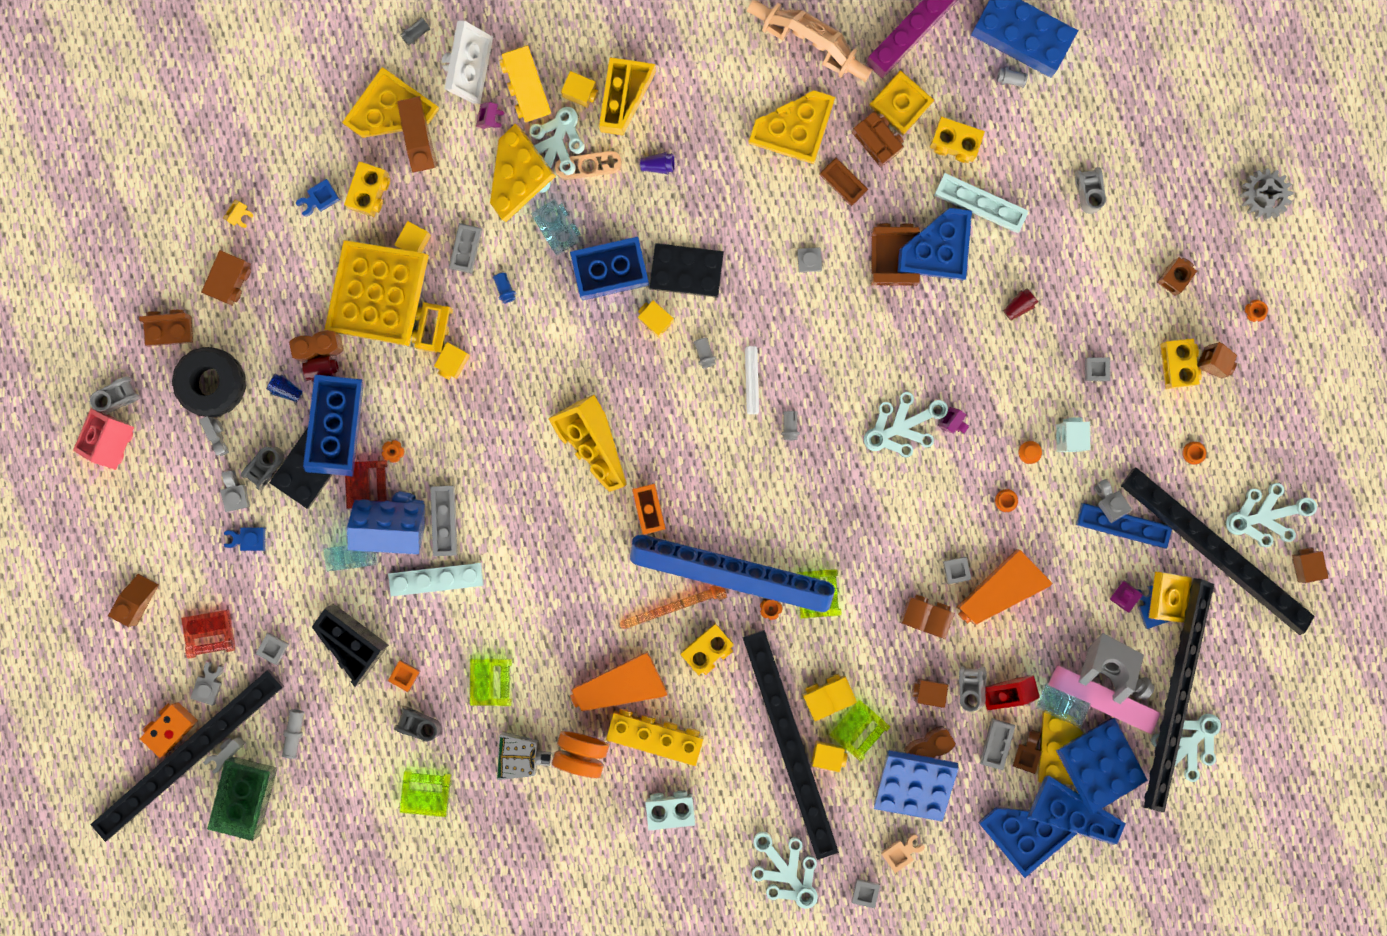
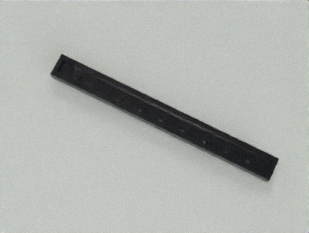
M1137 467L1130 471L1121 484L1123 489L1298 635H1302L1307 631L1315 617L1312 613Z
M1194 578L1190 588L1184 625L1180 633L1178 652L1175 656L1173 675L1170 678L1168 697L1165 701L1164 716L1160 724V734L1154 751L1155 757L1149 773L1148 788L1144 796L1143 808L1165 813L1214 589L1213 583L1203 579Z
M765 630L744 636L742 638L816 859L819 860L837 854L839 851Z
M270 669L265 671L90 825L105 842L110 840L285 686Z

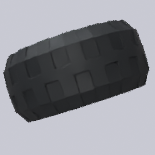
M202 347L189 351L179 360L173 371L172 386L176 399L185 409L199 416L217 417L232 411L242 400L246 389V376L239 361L228 352L218 348ZM214 369L219 375V386L214 393L205 396L199 388V380L205 371Z

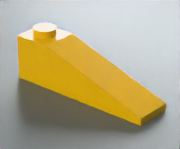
M595 395L579 400L548 418L564 444L569 442L577 450L574 455L579 460L585 459L591 465L590 472L608 492L627 485L606 414Z

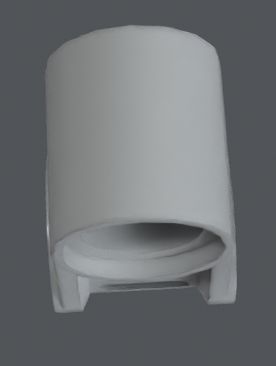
M1100 167L1086 172L1077 170L1075 172V183L1081 208L1087 214H1094L1106 202L1102 170ZM1088 198H1095L1098 206L1091 205Z
M127 376L95 391L90 397V405L96 411L110 413L139 400L140 397L138 394H135L130 384L131 379ZM106 396L108 399V403L105 407L102 408L100 406V400L101 398Z
M960 667V704L966 711H976L985 705V686L987 680L985 667H980V669ZM970 694L977 697L978 702L975 707L968 702Z

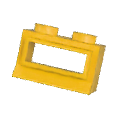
M423 302L422 307H418L416 320L419 321L418 330L414 329L412 334V343L415 344L414 348L441 354L445 336H448L449 333L447 323L449 314L453 313L451 307ZM429 309L438 311L432 345L422 343Z

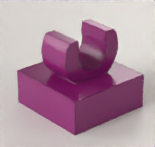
M492 102L483 103L480 105L476 127L482 129L500 128L502 124L495 121V116H504L505 113L502 110H497L498 104Z
M949 407L946 416L941 419L937 426L952 434L956 431L965 434L969 428V425L963 422L967 414L960 409Z
M1124 580L1110 600L1130 613L1143 596V593Z

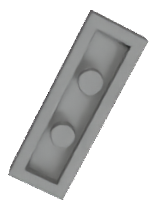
M455 486L430 487L433 556L458 555Z

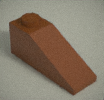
M421 97L397 101L412 173L436 168L438 164Z

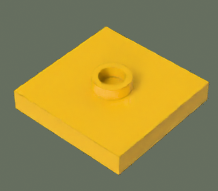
M900 70L869 106L879 115L883 114L889 124L904 136L935 100Z
M1155 571L1149 618L1184 623L1192 577Z

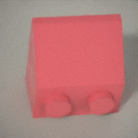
M91 408L73 451L90 462L116 470L118 464L123 461L124 450L127 443L133 437L134 427Z

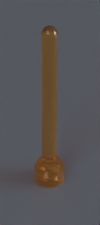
M713 585L709 587V590L624 619L620 622V627L627 629L711 598L722 600L728 598L724 587Z

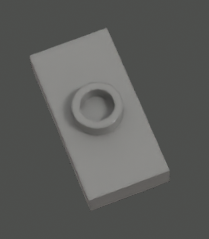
M459 223L449 269L469 274L473 273L482 228Z
M991 718L980 764L1004 770L1016 725Z

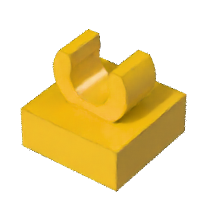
M235 199L223 216V219L234 226L237 223L239 226L246 228L247 225L242 223L241 217L248 215L252 218L253 214L245 210L247 208L246 205Z

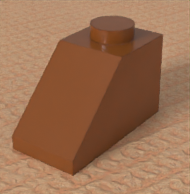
M1217 342L1204 347L1197 366L1202 371L1216 377L1226 378L1232 375L1236 369L1237 363L1235 360L1237 355L1223 343Z
M137 574L119 594L108 617L127 627L137 626L159 584Z

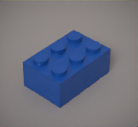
M639 237L570 252L582 301L649 286Z
M366 499L354 500L347 525L348 550L419 555L425 529V504L369 501Z

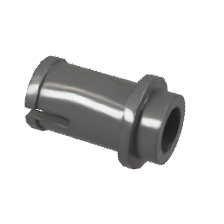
M421 17L408 29H402L403 32L400 36L408 46L410 44L414 45L415 40L431 29Z

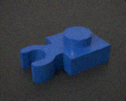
M325 179L307 190L310 195L309 198H300L295 203L298 207L307 204L308 207L302 212V215L308 217L313 213L314 208L317 207L322 212L340 201V198L329 180Z
M240 528V534L233 530L224 532V535H231L233 537L232 543L224 544L226 548H234L240 544V551H265L266 528Z
M1152 585L1147 586L1149 594L1147 596L1143 595L1140 598L1144 605L1138 606L1145 629L1169 622L1149 618L1153 591Z

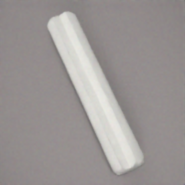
M756 346L745 347L747 414L754 415L759 413L758 353Z

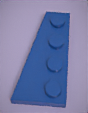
M1050 776L1044 777L1027 816L1028 819L1112 845L1118 844L1126 825L1125 822L1104 809L1094 814H1089L1078 793Z

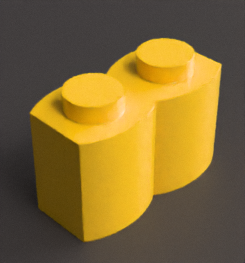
M839 674L828 677L826 679L827 683L821 686L815 683L805 688L806 692L802 696L814 721L823 719L857 703L846 676L840 677Z

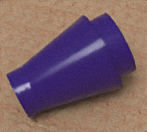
M666 151L648 157H641V171L666 175L669 172H674L675 160L673 153L668 154Z

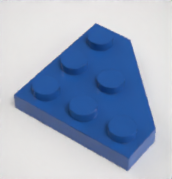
M949 208L899 249L897 272L920 273L923 276L966 280L972 211Z
M995 807L978 823L1024 878L1077 834L1028 819L1027 816L1030 810Z

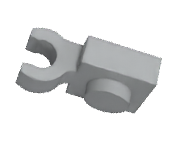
M235 470L222 472V478L227 487L220 490L225 512L250 507L245 484L238 486Z
M1107 479L1100 481L1094 487V490L1102 499L1098 505L1111 523L1132 510L1119 490L1115 493L1112 492V487Z
M240 737L233 740L231 738L227 739L220 746L222 751L218 755L207 757L204 764H209L211 760L215 761L217 766L212 772L214 774L219 772L223 765L246 742Z

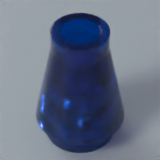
M274 374L266 390L271 392V395L288 399L295 403L299 401L303 393L301 389L296 387L282 374L280 376Z

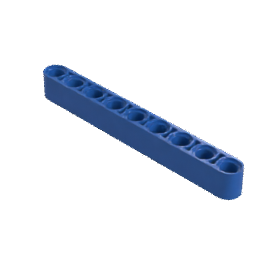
M637 535L632 539L630 561L635 565L818 612H826L831 607L835 588L830 582L647 535Z

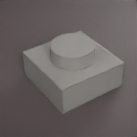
M821 247L797 249L799 273L822 272Z
M1085 358V381H1110V358Z
M967 557L943 561L947 584L971 580Z
M267 633L256 655L278 665L289 643Z
M856 878L851 902L875 909L880 884Z

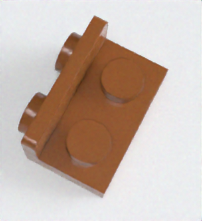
M169 310V314L162 315L159 311L146 312V316H139V321L143 322L145 346L193 343L192 316L184 313V310Z

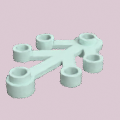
M571 107L561 108L557 112L555 119L543 125L533 124L529 129L530 135L537 140L543 138L545 133L556 129L554 136L534 145L539 153L548 150L544 160L550 168L558 153L561 161L560 170L566 175H571L575 171V164L570 160L563 141L566 131L571 140L569 142V149L575 154H580L584 150V143L579 139L575 128L578 122V114ZM569 115L568 119L563 121V118ZM540 129V132L535 135V130ZM580 143L579 147L574 149V145ZM570 164V168L565 170V166ZM551 181L539 193L546 192L550 188Z
M904 392L899 397L900 406L893 426L884 430L888 415L893 412V406L889 402H883L879 406V416L875 428L868 430L864 435L865 446L871 451H879L886 448L898 452L904 458L910 457L913 454V447L910 444L901 445L888 439L898 435L916 441L922 447H931L934 443V438L931 434H921L909 428L932 417L934 419L945 417L948 412V406L944 401L936 400L929 405L928 410L905 420L909 406L914 401V396L910 392ZM904 395L910 396L911 401L909 403L903 402ZM883 405L890 407L889 413L882 411ZM935 406L941 407L940 414L934 413L933 408ZM873 435L879 437L878 444H873L871 442V437ZM925 436H928L931 439L929 445H925L923 443V438ZM904 446L910 448V453L908 455H904L902 453V448Z
M1273 483L1269 486V494L1257 514L1248 516L1255 502L1260 501L1262 498V493L1259 489H1249L1246 492V501L1240 511L1233 512L1227 517L1226 528L1234 535L1247 534L1257 540L1261 547H1270L1273 544V537L1270 534H1262L1251 526L1260 523L1280 535L1282 541L1292 542L1296 537L1295 531L1291 528H1285L1275 522L1274 519L1295 514L1312 516L1317 510V504L1312 498H1301L1295 505L1271 510L1278 497L1284 493L1282 484ZM1274 486L1279 487L1280 491L1278 494L1273 492ZM1253 491L1257 493L1255 500L1250 496ZM1303 503H1306L1308 506L1306 511L1301 509ZM1236 519L1240 520L1241 523L1238 528L1234 526ZM1286 531L1291 533L1289 539H1286L1284 536ZM1264 536L1268 537L1269 542L1266 545L1262 543V538Z
M1204 714L1198 720H1185L1183 729L1196 731L1190 737H1181L1175 766L1187 755V768L1184 771V777L1190 782H1196L1200 777V773L1197 770V744L1203 738L1204 752L1200 755L1201 762L1208 766L1216 762L1214 736L1219 733L1221 723L1218 717L1213 714ZM1207 721H1210L1212 723L1210 729L1205 728V723ZM1155 734L1151 738V743L1154 747H1156L1155 741L1159 734ZM1207 754H1210L1212 756L1210 762L1205 761V756ZM1194 770L1195 777L1190 779L1188 773Z
M758 832L753 839L755 848L760 852H765L779 871L765 870L761 866H756L752 870L753 879L755 881L770 880L790 883L794 890L779 889L777 885H769L766 889L767 897L771 900L778 898L795 900L797 905L804 909L813 907L818 899L817 892L812 887L813 873L817 867L816 859L813 856H806L803 859L805 873L802 884L797 878L799 851L803 846L802 841L797 837L789 840L790 855L787 865L772 846L771 836L767 832ZM760 837H765L767 843L761 845L758 840ZM793 841L800 843L797 849L791 847ZM807 860H813L814 865L807 867L805 865ZM761 870L763 876L757 878L754 875L755 871ZM770 889H776L778 891L777 894L771 896L769 894ZM803 893H809L810 898L803 900L801 898Z

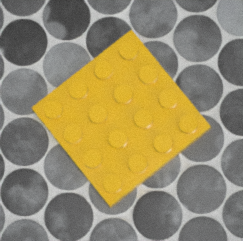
M344 240L324 330L409 346L429 255Z

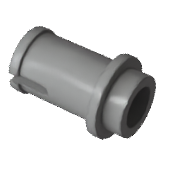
M1008 67L1000 68L997 82H1001V85L1006 83L1024 88L1028 73L1008 70Z
M708 338L694 341L700 359L699 365H702L703 369L714 366L716 364V356L712 354Z
M797 411L783 412L784 432L781 435L784 436V440H798L800 432H797Z

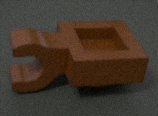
M1032 730L1029 734L1027 745L1019 744L1013 767L1036 774L1043 751L1036 749L1041 737L1040 732Z

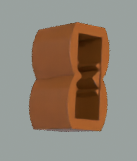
M330 330L320 331L312 337L298 336L289 341L292 358L301 362H307L309 359L320 356H336L344 351L340 335Z
M917 594L915 598L908 597L899 623L946 640L955 613L949 611L951 607L937 602L936 606L928 604V598Z
M939 726L930 730L924 738L910 742L904 751L908 754L935 758L950 752L956 743L949 731L944 726Z

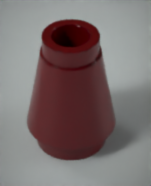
M1028 288L1024 291L1020 290L1003 312L1012 321L1034 309L1038 300Z

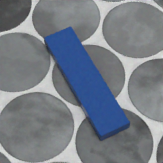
M1081 503L1076 525L1164 549L1168 548L1172 532L1168 525L1127 514L1111 523L1100 507Z

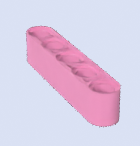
M1058 665L1056 666L1048 687L1149 734L1153 733L1161 715L1160 712L1130 698H1126L1119 704L1113 701L1112 698L1115 691L1093 681H1090L1085 686L1079 683L1080 675Z

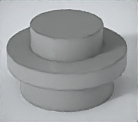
M1147 677L1138 679L1135 691L1132 694L1137 699L1146 700L1152 695L1154 685Z

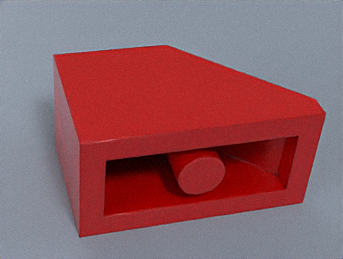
M1034 675L1014 678L985 687L987 711L1024 706L1040 698Z

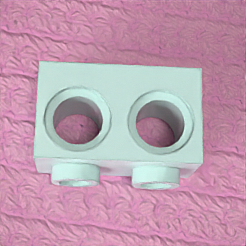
M1082 417L1063 419V423L1056 424L1057 452H1082L1090 450V422H1083Z
M687 791L673 792V796L665 797L664 793H655L646 799L648 831L695 826L692 794H687ZM685 803L689 809L686 813L681 814L676 811V805ZM660 805L665 809V813L662 816H656L652 812L653 807Z

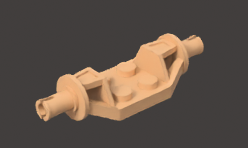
M752 0L747 12L764 21L762 29L764 33L768 31L783 41L792 29V33L802 39L807 38L813 42L812 45L817 49L828 51L822 65L839 73V78H842L845 73L849 72L863 80V82L867 81L873 69L855 60L858 50L854 48L851 52L842 33L804 10H780L782 5L780 3H777L774 8L770 9L757 0ZM776 25L784 26L785 28L783 30Z

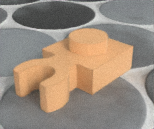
M916 833L909 835L904 845L899 839L881 852L894 873H897L914 861L910 854L913 852L919 853L924 850L925 846L923 843L919 846L912 845L913 840L918 838Z

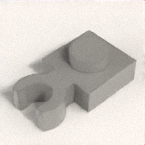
M209 416L199 419L208 440L212 443L215 454L223 456L229 453L222 439L221 432H223V427L220 421Z
M209 661L204 666L205 677H197L190 699L213 706L216 703L222 685L216 679L223 673L224 667L222 665L218 666L217 671L213 673L210 669L212 662Z

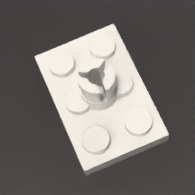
M457 21L452 52L445 53L442 57V63H449V65H442L443 69L448 72L445 90L471 103H481L493 36L466 21Z

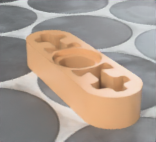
M614 151L571 156L570 160L573 163L578 161L580 173L576 174L575 169L573 174L564 175L562 171H559L560 159L555 164V171L562 180L607 175L618 172L622 161L620 155ZM608 157H613L615 161L618 160V163H614L613 168H610L608 164L602 165L603 170H599L597 158H601V163L607 162ZM585 160H592L595 163V168L592 171L586 172L582 169V163Z

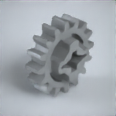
M1269 168L1263 170V172L1258 170L1254 173V176L1250 175L1246 178L1248 183L1241 186L1242 189L1246 190L1240 194V197L1246 199L1242 206L1248 205L1247 213L1249 214L1254 211L1256 219L1262 215L1264 220L1270 219L1271 216L1276 218L1280 216L1279 212L1284 213L1287 211L1285 206L1292 203L1288 199L1289 196L1294 194V192L1288 191V187L1292 184L1291 182L1285 184L1284 180L1287 176L1278 177V170L1271 174ZM1260 181L1259 188L1253 189L1255 184ZM1280 199L1278 205L1273 208L1275 200Z

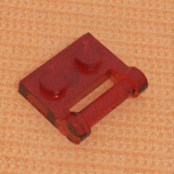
M387 460L355 462L353 476H345L346 509H352L354 500L366 499L371 501L370 468H376L378 500L372 501H389L387 500L385 468H388Z
M230 610L181 618L186 644L185 653L188 659L196 658L200 654L226 650V652L235 651ZM224 634V641L195 646L194 639Z

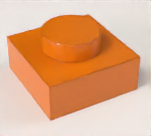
M399 660L388 681L409 692L421 671Z

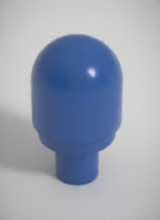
M399 491L392 496V502L424 504V501L417 500L416 496L412 493Z

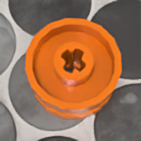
M561 731L557 744L563 750L554 753L551 765L571 774L588 778H601L604 764L598 759L606 758L610 744L580 733Z

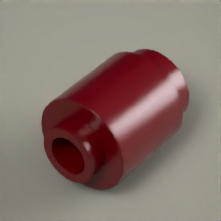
M331 355L309 359L302 364L306 381L311 380L314 382V375L336 377V373L339 372L338 362L336 359H332Z

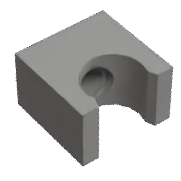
M1102 633L1088 648L1079 683L1086 686L1099 673L1105 674L1111 679L1115 687V692L1112 696L1113 701L1121 704L1135 691L1144 654Z

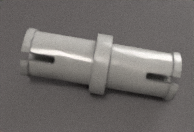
M291 709L289 711L287 729L283 733L285 741L282 757L295 759L297 757L299 739L303 735L301 727L304 711Z

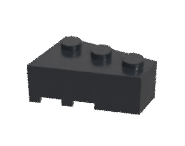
M334 603L326 607L312 625L313 630L325 647L338 660L340 668L344 669L352 680L350 682L354 687L363 682L389 646Z

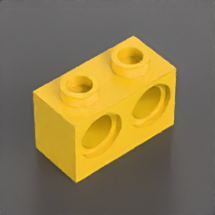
M941 116L929 148L934 149V153L938 155H953L957 161L962 163L973 162L977 157L985 131ZM940 134H948L951 142H943L940 139ZM962 141H969L972 144V150L964 149Z
M359 161L344 206L350 210L375 217L376 212L379 213L383 205V200L381 199L383 191H387L390 185L387 171ZM371 175L378 176L374 184H368V178ZM369 196L370 203L367 206H361V199Z
M1194 338L1161 343L1165 388L1174 389L1200 385L1199 380L1202 378V372L1200 367L1197 366L1199 348L1195 344ZM1178 346L1184 349L1185 355L1183 358H1180L1176 353ZM1181 369L1187 373L1186 381L1181 380L1179 377Z
M714 623L686 647L680 655L698 676L701 673L707 675L716 667L713 664L720 657L724 660L733 652L731 647L734 646V643ZM714 637H721L724 640V645L721 649H714L710 643ZM697 652H702L706 655L707 659L705 663L699 665L693 661V656Z

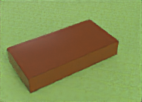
M836 157L819 174L851 207L868 191V188Z

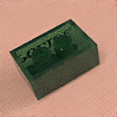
M234 756L225 760L207 830L250 841L258 838L262 831L277 767Z

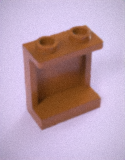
M879 223L877 227L872 228L871 286H917L920 283V273L897 272L899 249L920 232V227H914V224L911 223L900 224V227H891L889 223Z

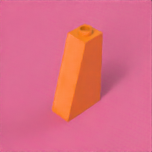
M1016 549L956 606L960 610L958 615L967 624L971 622L977 625L1041 592L1053 583L1021 550Z
M647 651L574 687L571 690L573 694L570 695V698L576 708L580 707L581 711L661 698L667 696L668 691Z

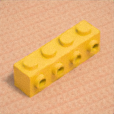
M620 708L619 712L614 711L606 741L696 766L704 737L700 735V731L691 728L683 731L677 729V724L667 721L664 722V725L655 722V718L647 715H642L641 718L632 716V711Z

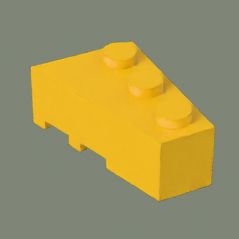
M528 45L502 53L503 59L499 60L503 74L508 73L511 82H508L507 86L511 96L516 95L518 104L514 106L519 119L524 118L526 123L551 114Z
M609 57L599 123L601 133L624 135L656 73V64Z

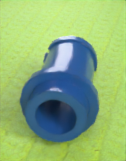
M503 272L495 275L493 280L500 294L499 300H502L503 304L514 301L516 299V291L512 290L507 273Z

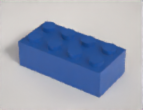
M989 0L971 36L1052 78L1079 30L1022 0Z
M314 375L303 465L306 472L353 476L363 396L362 379Z

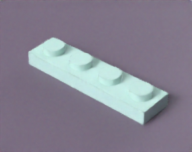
M946 173L943 174L934 196L965 210H970L972 213L1016 233L1020 232L1029 212Z
M481 563L388 573L391 597L484 586Z

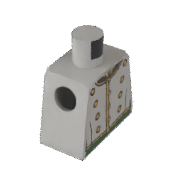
M502 732L499 736L497 780L535 776L537 765H551V752L538 751L539 740Z

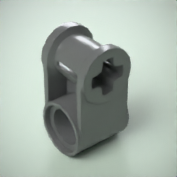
M278 447L262 448L243 469L240 476L248 478L256 485V489L260 491L267 485L273 474L283 463V451ZM270 451L275 455V460L272 463H269L267 460V454Z
M402 706V715L398 725L394 727L395 731L426 742L440 735L442 727L438 720L412 708ZM426 724L433 726L434 734L432 736L425 733L424 727Z

